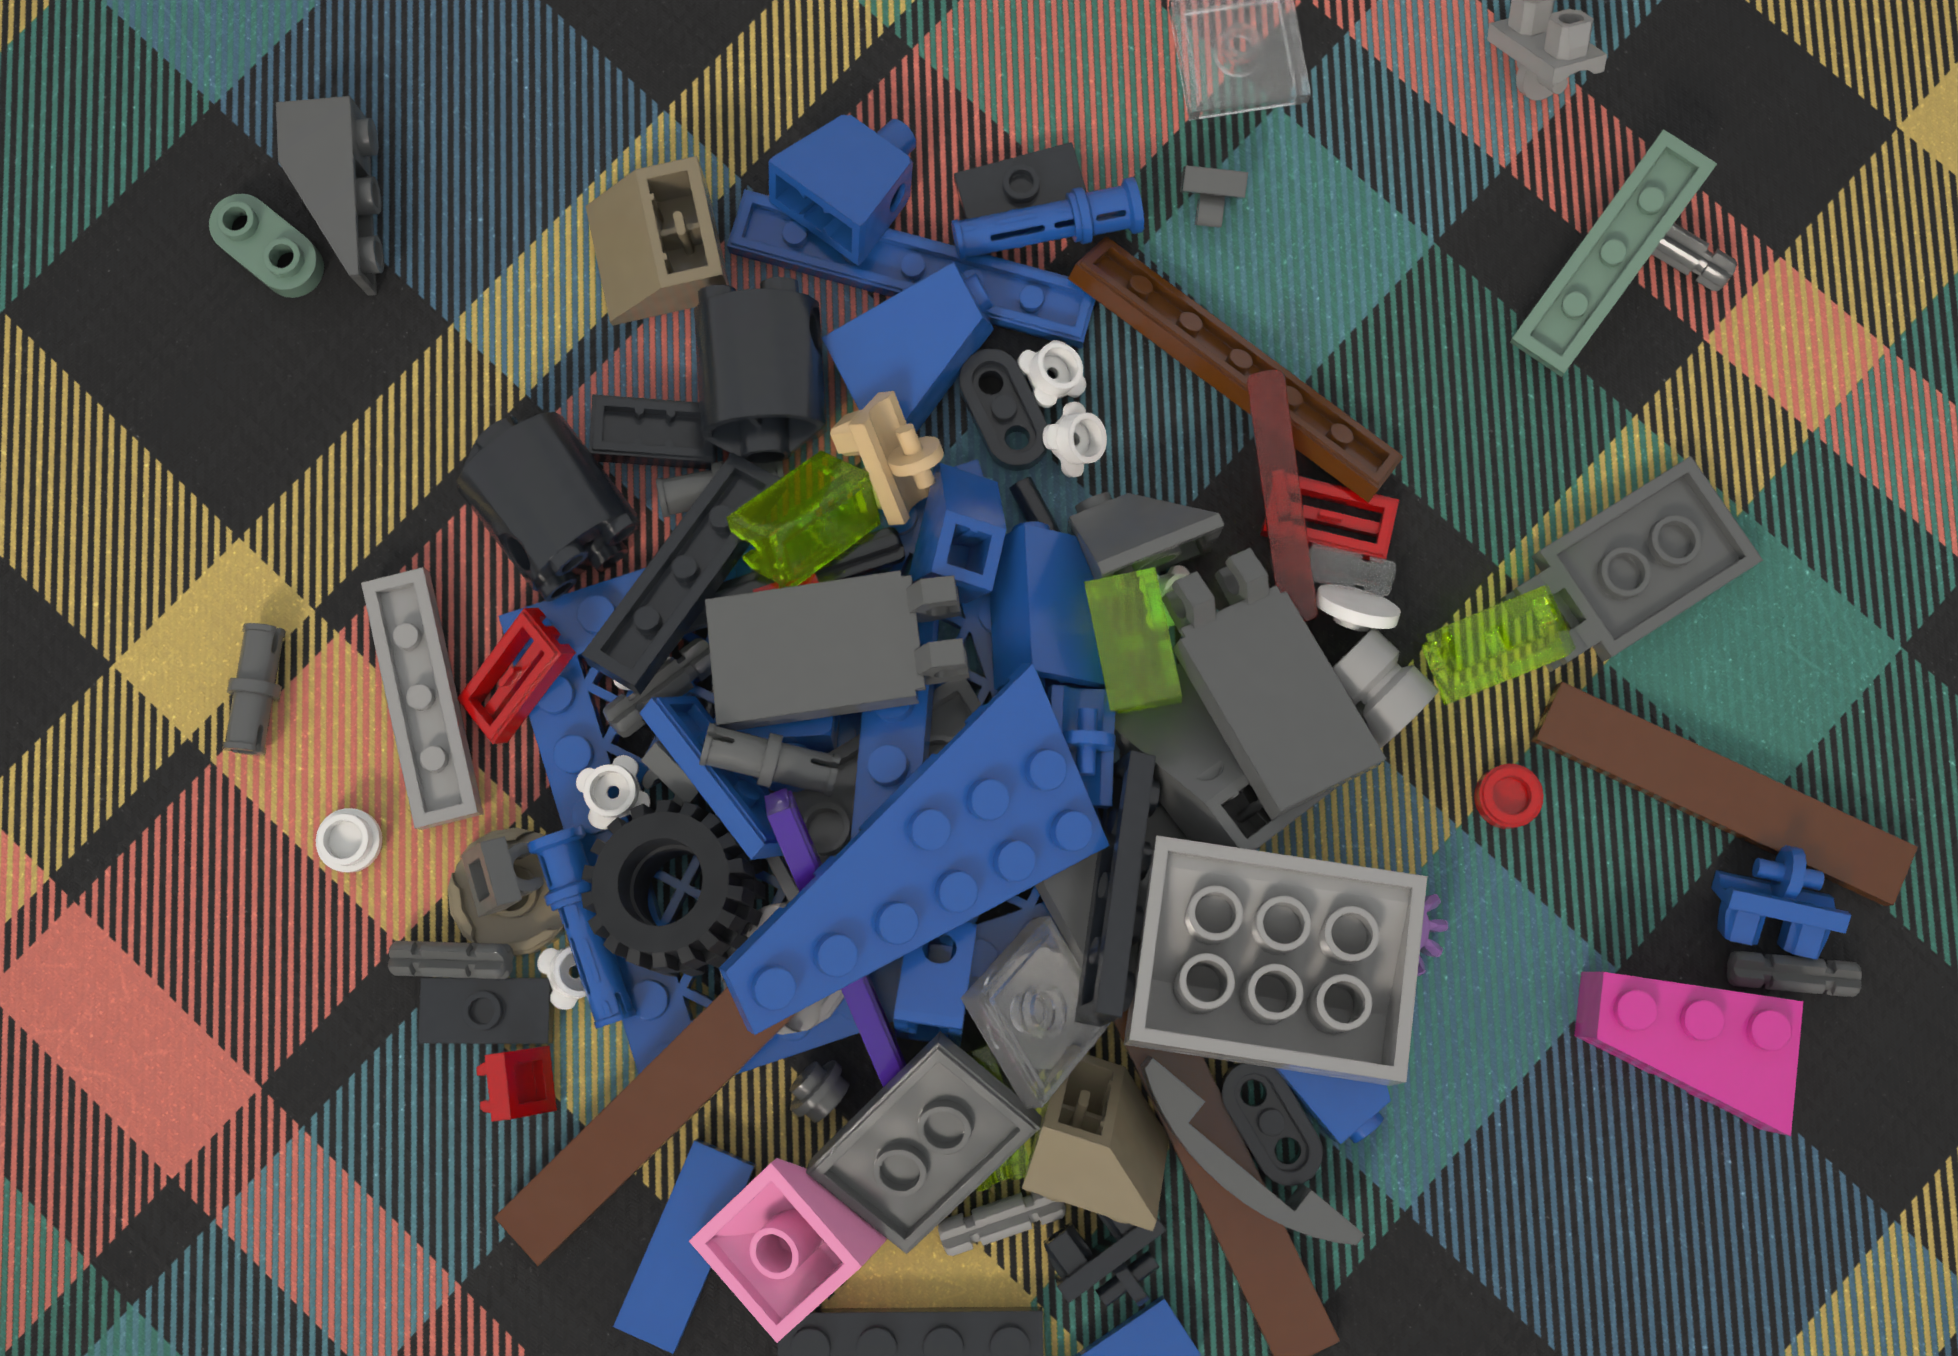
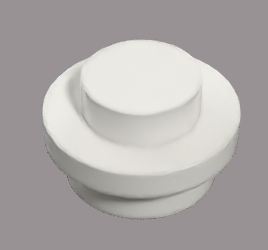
M353 808L340 809L328 815L320 824L316 834V849L319 857L328 867L339 872L353 873L367 868L375 861L382 847V833L377 821L368 813Z

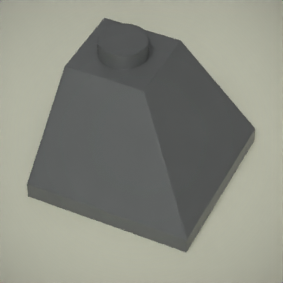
M1104 492L1092 496L1075 506L1077 514L1069 517L1067 531L1068 534L1077 536L1102 596L1141 580L1146 573H1159L1172 566L1211 552L1224 527V523L1220 514L1131 493L1112 499L1110 492Z

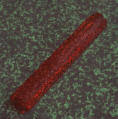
M1278 370L1261 371L1248 376L1247 389L1274 582L1281 593L1287 591L1303 620L1306 622L1317 618L1318 609L1285 375L1282 371Z

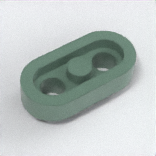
M234 194L224 198L214 207L209 219V230L215 243L271 290L284 297L296 298L310 293L318 286L324 273V261L321 253L309 239L262 201L252 195ZM247 216V223L243 228L235 231L232 230V224L237 218ZM290 252L294 254L293 260L288 266L278 268V260L283 254Z

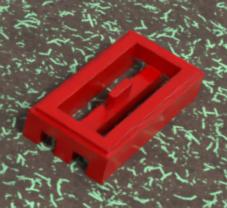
M1276 471L1273 476L1272 490L1266 507V516L1262 525L1261 536L1381 564L1386 560L1399 499L1375 494L1368 503L1348 487ZM1285 491L1381 513L1382 516L1380 522H1375L1285 501L1283 498ZM1283 515L1377 537L1376 543L1278 521L1279 516Z
M524 608L457 698L492 744L508 743L576 654L569 644H560L557 641L561 634L554 626H545L542 623L546 616L540 608ZM532 638L534 642L516 666L509 667L528 640ZM499 681L500 687L486 706L483 707L481 703Z

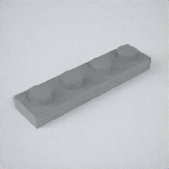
M422 567L362 582L361 585L414 828L424 830L483 815L430 572Z

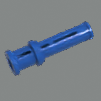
M1129 177L1122 180L1121 186L1085 192L1082 187L1073 188L1071 192L1066 193L1065 200L1011 209L1005 212L959 221L958 219L951 220L955 249L960 261L965 260L967 257L1022 248L1028 245L1072 237L1074 242L1087 244L1092 243L1093 236L1125 229H1129L1132 234L1142 233L1144 230V213L1137 182L1134 177Z
M583 825L537 838L527 843L530 854H537L549 890L544 896L546 905L550 906L552 911H559L580 979L595 1021L594 1025L597 1029L637 1014L627 992L616 955L603 945L606 938L594 934L587 922L596 913L583 908L581 894L592 891V884L582 879L584 865H589L581 841L586 836Z

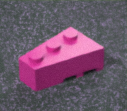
M1581 972L1575 1037L1649 1074H1654L1686 1090L1687 1093L1743 1119L1744 1122L1760 1130L1791 1136L1804 1001L1608 972Z

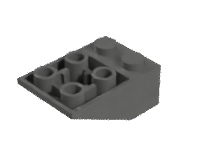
M1178 664L1115 708L1114 735H1116V745L1124 755L1132 750L1156 756L1153 778L1158 779L1160 783L1159 802L1190 841L1256 850L1334 790L1332 789L1271 820L1181 664Z

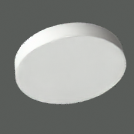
M1322 585L1318 587L1314 600L1316 606L1333 616V620L1337 624L1356 631H1370L1371 628H1394L1397 626L1401 614L1398 606L1391 601L1374 593L1344 585Z

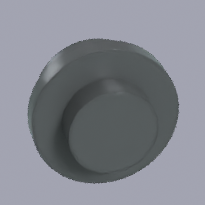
M831 1060L823 1066L817 1061L807 1066L790 1087V1092L795 1096L790 1110L798 1117L808 1116L814 1123L826 1117L841 1101L850 1086V1083L841 1075L842 1066L835 1060Z

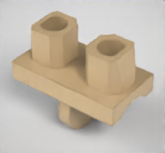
M894 391L879 392L862 410L845 414L831 429L830 435L838 454L844 456L860 455L865 467L854 478L853 488L860 507L865 509H882L889 525H903L910 519L909 512L911 508L919 501L928 497L930 486L935 483L931 468L942 460L944 451L938 438L931 436L918 438L914 425L906 423Z

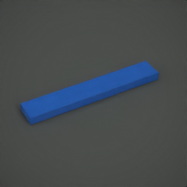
M744 189L727 244L730 254L889 297L895 296L954 262L967 278L977 273L994 304V307L985 311L992 325L1051 341L1059 340L1067 345L1081 349L1083 348L1096 302L1093 297L1071 282L1068 276L987 254L967 257L965 260L959 261L955 246L890 228L886 230L865 260L857 266L770 203L768 195Z

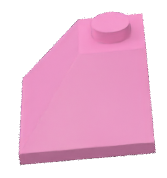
M779 1158L772 1161L689 1240L691 1245L776 1343L858 1271L887 1240L884 1235L806 1173L807 1168Z

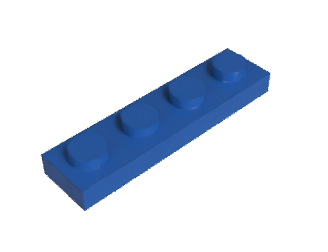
M939 620L918 623L921 646L928 642L938 641ZM934 684L925 685L926 690L918 691L919 704L862 712L851 840L860 832L858 828L929 757Z

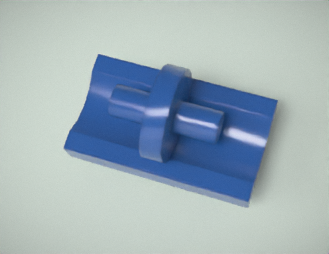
M1052 684L1048 687L1047 697L1094 808L1108 809L1112 807L1116 690L1079 689Z
M1785 845L1780 849L1775 861L1761 858L1755 860L1752 869L1753 876L1771 880L1770 882L1716 870L1711 889L1721 899L1717 929L1725 939L1751 946L1758 945L1765 918L1783 920L1777 944L1784 951L1802 957L1818 959L1830 931L1846 934L1851 914L1847 911L1836 909L1834 898L1831 895L1802 889L1804 887L1818 891L1821 890L1824 883V873L1806 868V854L1802 848Z

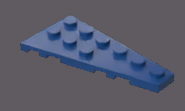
M1022 663L1007 678L1008 683L986 705L981 704L964 721L966 725L938 754L932 753L858 828L860 832L836 856L831 855L813 873L815 877L784 908L779 907L719 967L749 1032L754 1035L762 1032L1110 846L1033 663Z

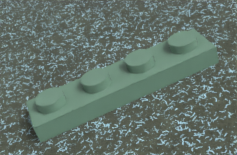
M1663 129L1517 330L1510 343L1562 377L1708 178L1717 163Z

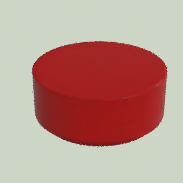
M1503 764L1488 770L1477 782L1474 792L1475 805L1481 817L1492 826L1502 829H1513L1530 823L1539 814L1544 799L1542 785L1537 776L1528 768L1518 764Z

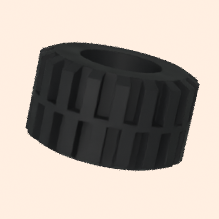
M657 800L656 810L651 809L645 804L631 808L633 820L628 823L619 817L613 820L607 826L613 834L610 839L604 842L597 838L590 850L599 855L595 866L584 865L582 879L592 884V891L581 894L583 908L596 913L593 918L587 921L593 933L606 938L603 945L613 954L625 958L627 962L663 975L678 977L679 972L689 976L705 974L706 964L719 968L729 958L726 951L731 946L738 949L748 939L747 936L742 934L747 922L757 927L763 913L754 909L753 905L754 899H765V884L758 881L755 877V874L763 871L760 860H751L722 821L698 805L684 802L682 807L672 800ZM687 854L696 855L701 865L703 876L702 889L696 904L688 914L678 921L657 926L651 917L648 907V890L654 875L666 862L675 857Z

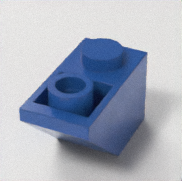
M939 462L934 468L933 476L935 483L929 489L909 575L912 576L913 584L920 579L954 575L960 603L966 604L993 590L1006 534L998 482Z

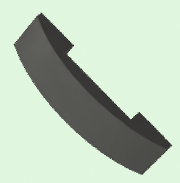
M1147 1056L1140 1064V1068L1147 1089L1166 1125L1198 1165L1223 1188L1255 1211L1289 1229L1335 1243L1357 1245L1365 1234L1311 1189L1300 1184L1288 1201L1284 1203L1189 1124L1205 1101L1154 1058Z

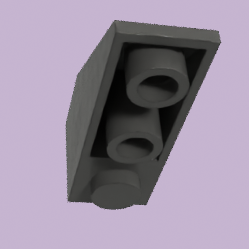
M351 96L276 102L278 162L349 276L368 296L377 295L376 273L384 271V253L379 237L374 235L373 214H380L381 194L376 178L371 176L370 156H376L379 149L378 135L373 119L365 117Z

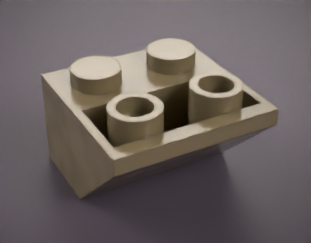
M697 156L635 169L585 206L609 320L612 326L694 308L699 304L698 291L701 288L711 285L730 286L708 185Z
M1062 1047L1040 1113L1042 1116L1041 1128L1035 1133L1022 1189L1042 1195L1051 1201L1064 1202L1107 1216L1119 1223H1128L1153 1231L1157 1221L1169 1137L1125 1066Z

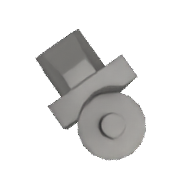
M1511 0L1509 18L1489 23L1487 41L1517 61L1516 86L1520 93L1533 101L1543 100L1550 97L1553 93H1562L1568 85L1567 78L1578 71L1588 70L1593 74H1598L1605 70L1607 54L1590 43L1594 18L1581 10L1573 9L1553 13L1555 0Z

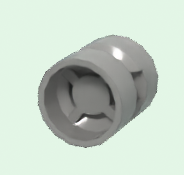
M1372 628L1332 668L1377 744L1382 748L1417 716L1434 698L1439 689L1414 665L1401 667L1397 663L1400 651L1376 628Z

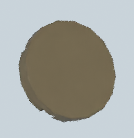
M517 827L491 831L471 843L463 854L479 842L505 836L509 849L515 844L529 843L545 835ZM530 854L525 858L516 859L513 868L519 878L530 880L534 877H542L544 884L534 892L521 896V901L504 911L481 917L477 915L463 859H461L456 866L455 873L451 875L448 885L450 914L462 935L472 943L508 944L513 949L514 956L539 952L557 941L564 933L565 928L559 911H552L551 907L546 905L544 896L549 890L537 854Z

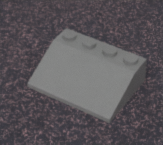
M1156 836L1143 911V926L1139 937L1134 967L1135 990L1128 1009L1124 1045L1388 1086L1406 1083L1428 876Z

